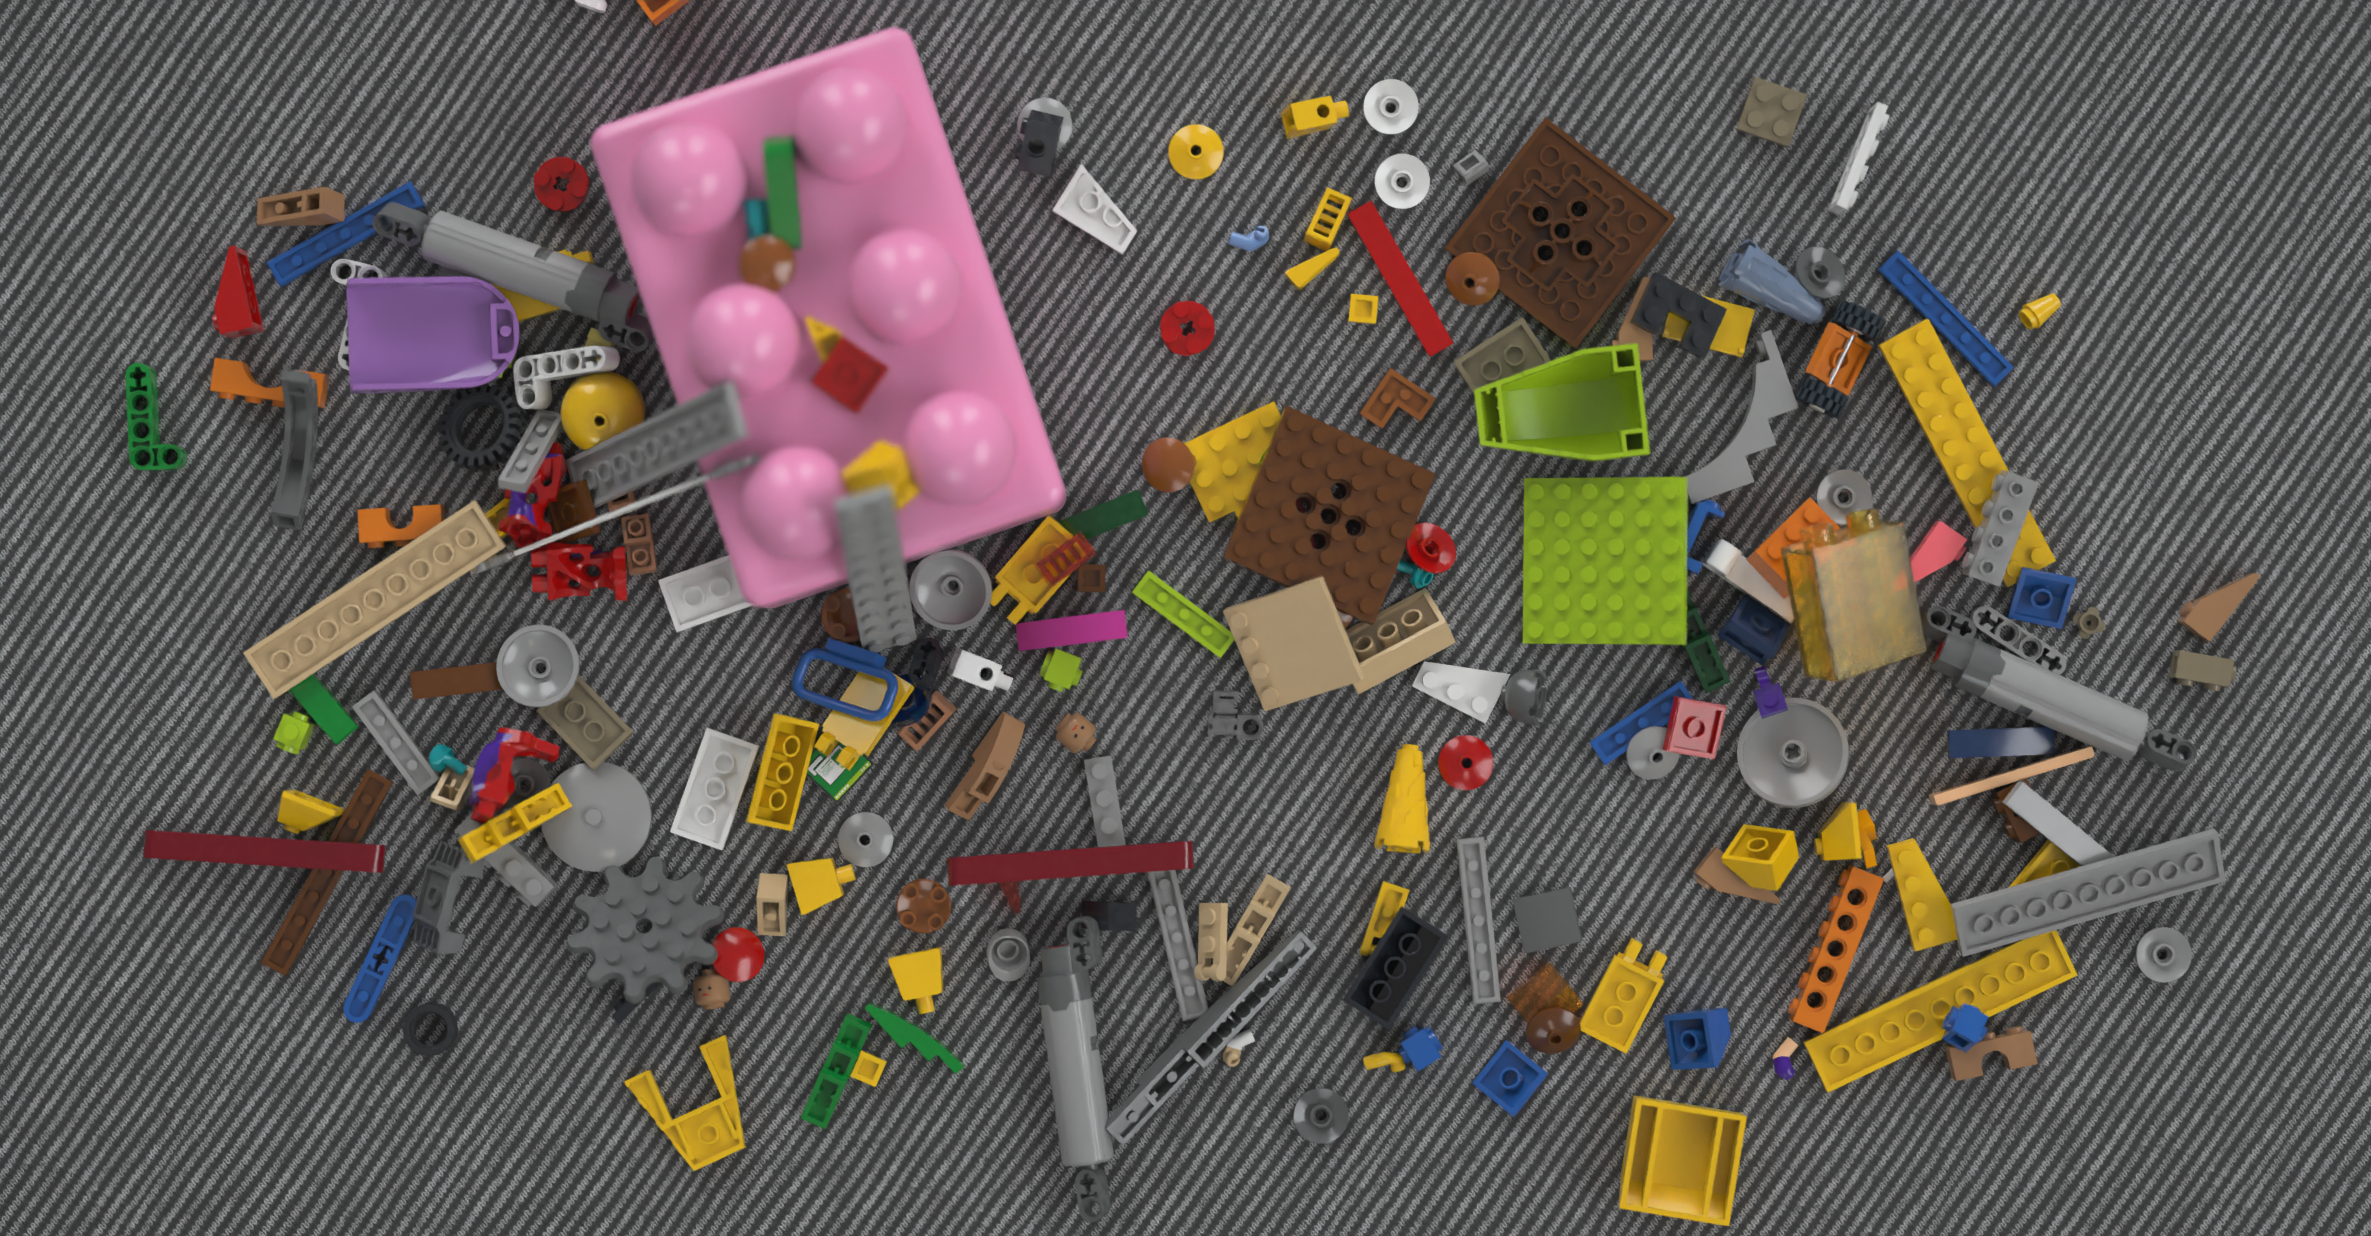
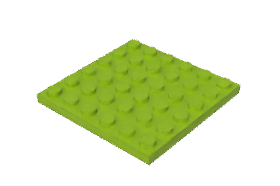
M1688 477L1524 478L1523 644L1687 645Z

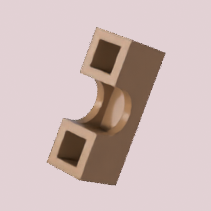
M2015 1026L2005 1029L2006 1033L1995 1036V1032H1986L1981 1042H1977L1966 1053L1953 1045L1945 1046L1951 1079L1959 1081L1983 1076L1982 1059L1990 1051H1999L2003 1056L2005 1067L2010 1070L2038 1064L2031 1031L2022 1030V1026Z

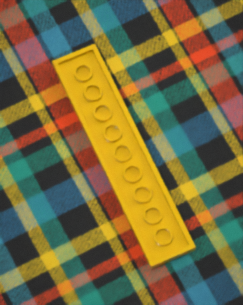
M1924 319L1879 344L1878 347L1971 523L1976 529L1977 526H1981L1984 518L1981 515L1983 506L1987 500L1991 499L1994 490L1991 489L1994 477L2000 474L2001 470H2009L1929 319ZM2028 510L2002 579L2005 587H2010L2016 583L2022 567L2040 570L2056 561L2030 510Z
M2057 930L2016 941L1824 1031V1033L1807 1039L1803 1043L1826 1092H1831L1941 1040L1946 1031L1941 1028L1942 1023L1952 1006L1959 1008L1962 1004L1966 1003L1977 1007L1981 1013L1990 1017L2077 976V972Z

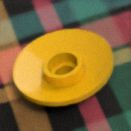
M1198 124L1188 125L1180 129L1171 139L1169 159L1173 168L1183 177L1194 180L1204 179L1212 175L1219 168L1223 159V145L1219 136L1209 127ZM1193 146L1201 148L1199 155L1195 156L1191 153Z

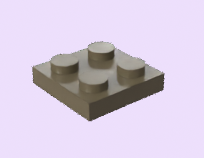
M1754 77L1736 130L1788 148L1807 94Z

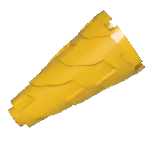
M1403 744L1402 749H1398L1396 752L1394 768L1391 771L1381 820L1375 837L1374 847L1381 850L1382 843H1384V846H1387V851L1420 853L1421 846H1423V852H1430L1431 843L1429 841L1428 806L1425 797L1423 752L1418 751L1419 746Z

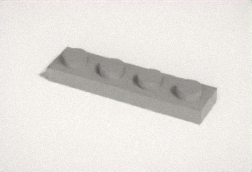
M542 409L537 410L498 479L499 488L526 493L563 427L561 413Z
M373 690L352 706L417 795H420L440 780L441 777L431 768L427 758L376 690Z
M1110 755L1086 759L1084 764L1098 847L1126 845L1112 757Z

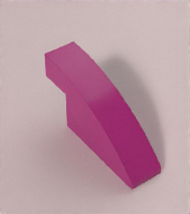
M1125 610L1016 624L1019 651L1128 638Z

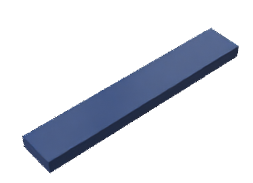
M410 181L344 218V222L333 224L266 262L279 286H285L377 234L372 226V220L386 204L391 202L398 203L417 211L425 207L413 183Z
M1898 250L1877 270L1925 319H1929L1934 329L1992 387H1995L2014 368Z

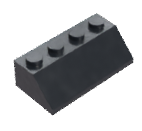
M1401 906L1342 1000L1389 1030L1448 938V935Z

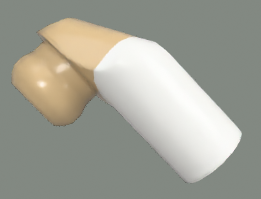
M1250 1029L1235 1035L1224 1047L1222 1057L1228 1066H1237L1240 1062L1242 1047L1255 1042Z

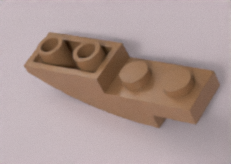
M1005 712L1001 713L972 754V757L975 759L974 764L946 802L945 806L949 811L970 820L982 801L989 804L1004 780L1016 755L1025 727L1024 722Z

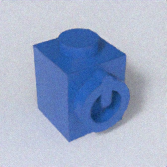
M1966 1003L1962 1004L1959 1008L1952 1006L1942 1023L1941 1028L1946 1030L1942 1039L1966 1053L1984 1038L1987 1032L1985 1024L1988 1016L1981 1013L1977 1007Z
M1413 1026L1402 1033L1403 1039L1399 1041L1402 1047L1398 1051L1406 1063L1412 1061L1417 1071H1420L1441 1057L1439 1051L1444 1048L1430 1026L1425 1029L1423 1026L1419 1029Z

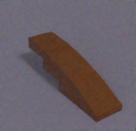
M497 662L410 672L413 700L503 690L497 676Z

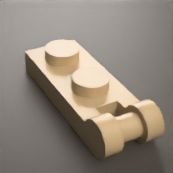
M1199 903L1198 964L1194 970L1197 980L1206 981L1211 978L1214 981H1222L1225 979L1228 903Z

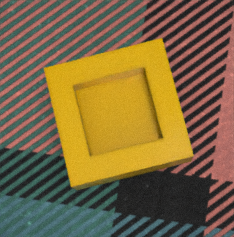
M1351 294L1348 322L1376 324L1378 296Z
M862 1050L850 1076L876 1087L887 1061Z

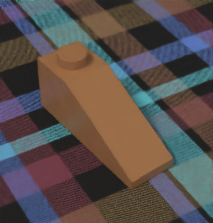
M319 187L258 198L257 225L309 226L344 222L345 195L326 187Z
M1649 277L1641 279L1616 334V340H1612L1611 345L1638 343L1640 362H1650L1653 360L1652 334L1630 323L1649 282Z
M2257 573L2247 574L2195 599L2193 602L2188 601L2179 612L2181 618L2178 620V623L2201 641L2210 642L2260 578V575Z
M1713 847L1693 871L1698 876L1695 881L1707 891L1712 887L1720 892L1779 904L1781 901L1770 890L1753 888L1722 862L1721 857L1724 853L1717 847Z

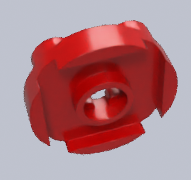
M554 157L547 160L534 175V191L538 200L545 207L553 211L571 212L579 208L587 198L586 196L590 188L589 176L582 165L569 157ZM560 177L563 180L568 179L569 181L565 192H562L561 189H555L556 180Z
M1194 301L1177 302L1166 310L1161 319V337L1167 348L1173 353L1180 356L1197 355L1206 350L1214 338V319L1208 309L1200 303ZM1188 321H1191L1193 323L1192 327L1196 329L1194 334L1182 335L1181 323L1186 324Z

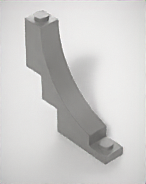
M1771 330L1757 335L1758 341L1755 342L1760 357H1765L1766 361L1752 366L1751 397L1748 409L1737 433L1715 459L1693 474L1685 476L1688 477V505L1753 483L1754 479L1745 456L1775 446L1776 442L1768 419L1799 408Z

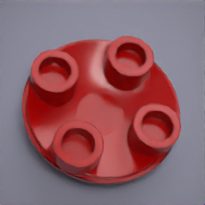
M734 927L726 929L716 936L712 944L718 951V957L712 963L716 974L729 981L744 982L752 979L759 973L764 963V949L761 941L753 932L745 928Z

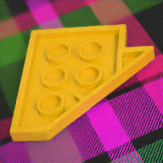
M1274 401L1184 443L1196 458V466L1190 483L1209 523L1232 512H1235L1237 518L1239 517L1259 470L1260 458L1268 448L1281 417Z

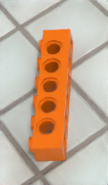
M1850 865L1847 870L1843 869L1838 880V885H1841L1838 895L1832 896L1828 906V910L1831 911L1828 921H1823L1818 931V936L1821 937L1818 946H1813L1810 951L1808 962L1811 964L1808 972H1803L1799 979L1798 988H1801L1797 999L1793 998L1790 1002L1787 1012L1791 1014L1790 1020L1824 1033L1884 878ZM1853 889H1857L1861 895L1859 902L1856 904H1850L1847 898L1848 893ZM1842 915H1848L1851 921L1850 926L1845 930H1841L1837 924L1839 917ZM1837 940L1840 943V951L1838 954L1831 956L1827 951L1828 944L1831 941ZM1823 966H1827L1830 969V977L1826 981H1820L1817 977L1818 970ZM1812 992H1818L1820 995V1002L1815 1007H1810L1807 1003V998Z

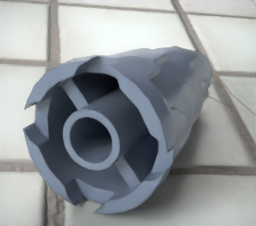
M1750 239L1743 241L1739 245L1740 248L1744 249L1743 253H1736L1734 251L1720 275L1719 280L1721 282L1718 285L1750 301L1762 304L1771 310L1784 313L1803 324L1819 323L1826 311L1823 309V303L1820 302L1821 299L1809 294L1799 283L1798 279L1787 272L1786 268L1761 250L1754 241Z

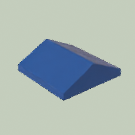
M2022 567L2017 581L2013 585L2007 617L2062 629L2077 581L2076 578Z
M1506 1040L1473 1081V1084L1515 1117L1548 1073Z

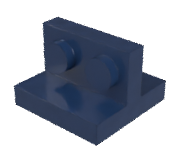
M1745 593L1717 635L1763 666L1769 658L1772 659L1777 653L1791 624Z

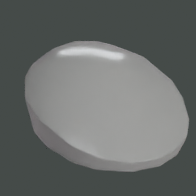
M1009 928L1001 929L993 934L986 950L987 961L991 971L1002 981L1009 982L1021 978L1030 965V947L1026 937L1021 932Z

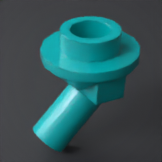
M1400 560L1397 570L1411 575L1409 582L1418 589L1430 584L1434 573L1424 571L1417 565Z
M436 745L430 752L429 763L434 771H443L448 766L461 776L468 767L453 757L455 754L452 748L446 745Z

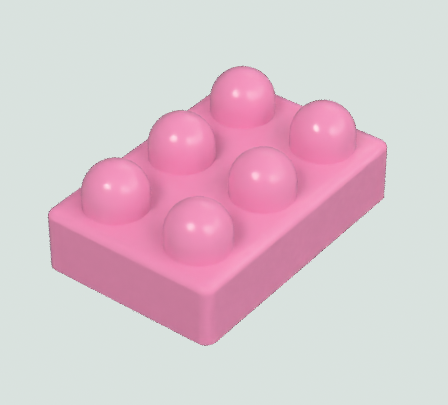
M889 28L610 122L596 129L591 138V148L678 405L723 383H735L748 437L697 460L702 476L709 473L712 474V479L704 481L741 593L748 603L763 608H776L849 583L834 500L850 496L840 474L879 440L903 449L913 480L920 490V493L902 509L896 510L904 564L1054 514L1064 506L1067 497L1066 489L919 55L912 38L907 32L899 28ZM794 135L796 150L795 171L803 249L792 250L796 260V270L790 283L783 289L772 293L760 287L747 285L739 273V257L743 248L748 244L743 201L749 199L768 200L763 159L764 137ZM769 222V233L771 236V226ZM809 316L821 323L836 328L843 336L889 366L890 369L858 414H855L810 383L822 362L805 320L806 317ZM758 454L760 461L753 465L719 477L713 476V472L716 469L724 467L726 464L736 462L751 455Z

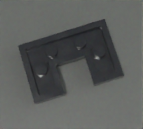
M1657 272L1652 273L1630 323L1655 335L1658 333L1668 311L1689 322L1678 348L1699 359H1705L1727 309Z

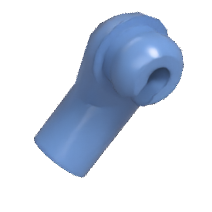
M1257 226L1254 231L1246 236L1232 231L1228 244L1247 251H1255L1266 244L1269 239V231L1265 226Z

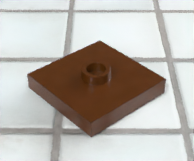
M586 479L560 487L557 501L549 502L547 506L555 534L597 518ZM599 524L560 538L557 542L569 544L601 533Z

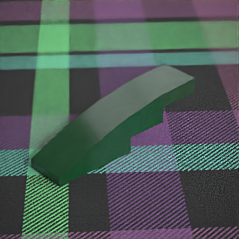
M1139 489L1058 522L1082 543L1149 514Z
M1687 589V645H1682L1704 692L1708 693L1731 681L1711 635L1707 632L1699 611L1694 605Z

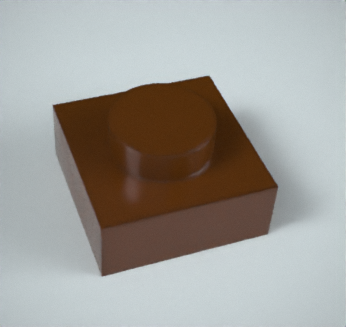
M1080 564L1078 566L1077 592L1105 593L1106 565Z

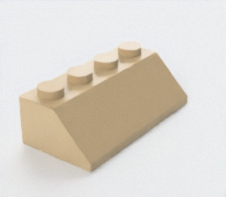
M1426 588L1379 612L1373 625L1362 621L1345 630L1364 675L1362 681L1353 683L1358 695L1456 643L1446 620Z

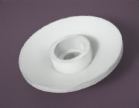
M1396 79L1382 80L1373 85L1367 92L1363 105L1364 115L1368 123L1375 130L1384 134H1398L1407 130L1414 123L1419 108L1418 99L1413 89L1406 83ZM1387 104H1394L1396 110L1393 113H1388L1385 109Z
M1409 154L1390 156L1377 169L1375 175L1377 194L1384 203L1393 208L1407 209L1414 207L1425 198L1429 190L1430 177L1428 170L1423 162L1415 156ZM1398 178H1405L1407 185L1399 187L1396 181Z

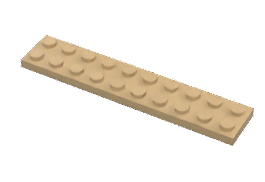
M474 500L243 652V654L273 699H276L507 546L478 502Z

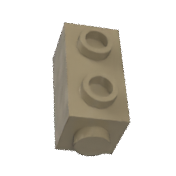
M2173 650L2169 677L2177 679L2176 684L2193 687L2194 682L2203 683V689L2220 692L2221 687H2230V682H2234L2236 666H2233L2234 660Z

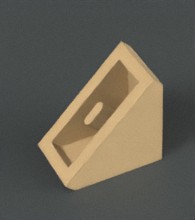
M465 765L468 768L460 776L447 766L430 797V801L454 810L463 809L472 784L474 768Z

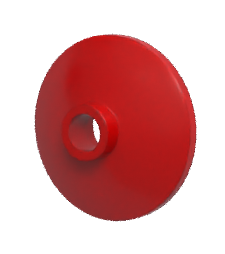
M1419 523L1414 526L1409 540L1407 537L1406 549L1408 555L1422 570L1430 573H1443L1454 564L1456 559L1455 544L1449 534L1441 527L1432 523Z
M1470 735L1455 737L1448 741L1440 752L1438 759L1439 771L1443 779L1456 789H1476L1483 785L1492 773L1493 756L1491 750L1486 743L1477 737ZM1464 758L1471 759L1472 764L1469 768L1462 766L1461 762Z

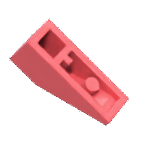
M1936 521L1889 587V590L1898 592L1951 563L1953 559L1958 561L1966 550V547L1963 545L1967 539L1942 521Z

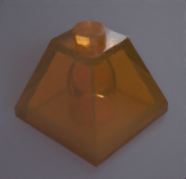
M1547 962L1506 996L1527 1023L1536 1013L1546 1008L1561 1007L1574 1013L1584 1005L1550 962Z

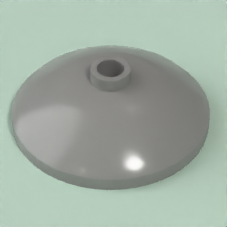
M945 549L926 556L916 566L910 580V598L917 613L929 624L945 630H960L975 624L986 613L992 598V584L987 570L975 557L960 550ZM956 581L958 583V587H951L949 582Z
M531 625L514 632L502 645L496 663L498 680L503 690L516 702L529 707H546L562 700L573 689L580 669L578 652L573 642L560 630L547 625ZM542 664L546 665V671L539 674L537 672L538 667Z

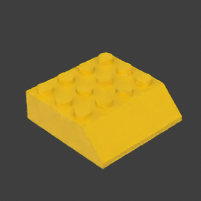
M1634 1095L1620 1176L1619 1208L1729 1226L1747 1116L1739 1112Z

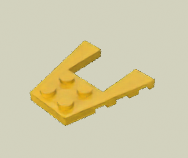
M726 1035L700 1046L721 1098L676 1119H672L651 1070L624 1081L625 1085L629 1087L640 1104L656 1121L655 1123L664 1131L694 1171L746 1148Z

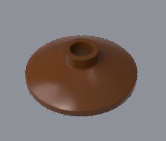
M1551 1007L1539 1011L1529 1020L1526 1027V1037L1530 1046L1545 1054H1556L1569 1049L1576 1043L1581 1033L1578 1017L1572 1011L1561 1007Z

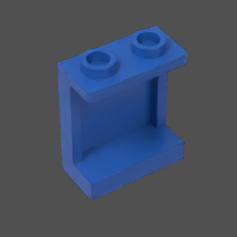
M1708 499L1693 503L1688 514L1687 573L1690 575L1698 574L1703 564L1688 557V554L1705 516L1707 515L1717 520L1723 518L1725 512L1719 510L1721 505Z

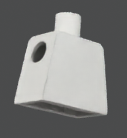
M956 647L946 672L990 691L993 690L994 686L1008 691L1014 677L1001 671L1002 665ZM983 668L988 669V675L985 678L980 677V671Z

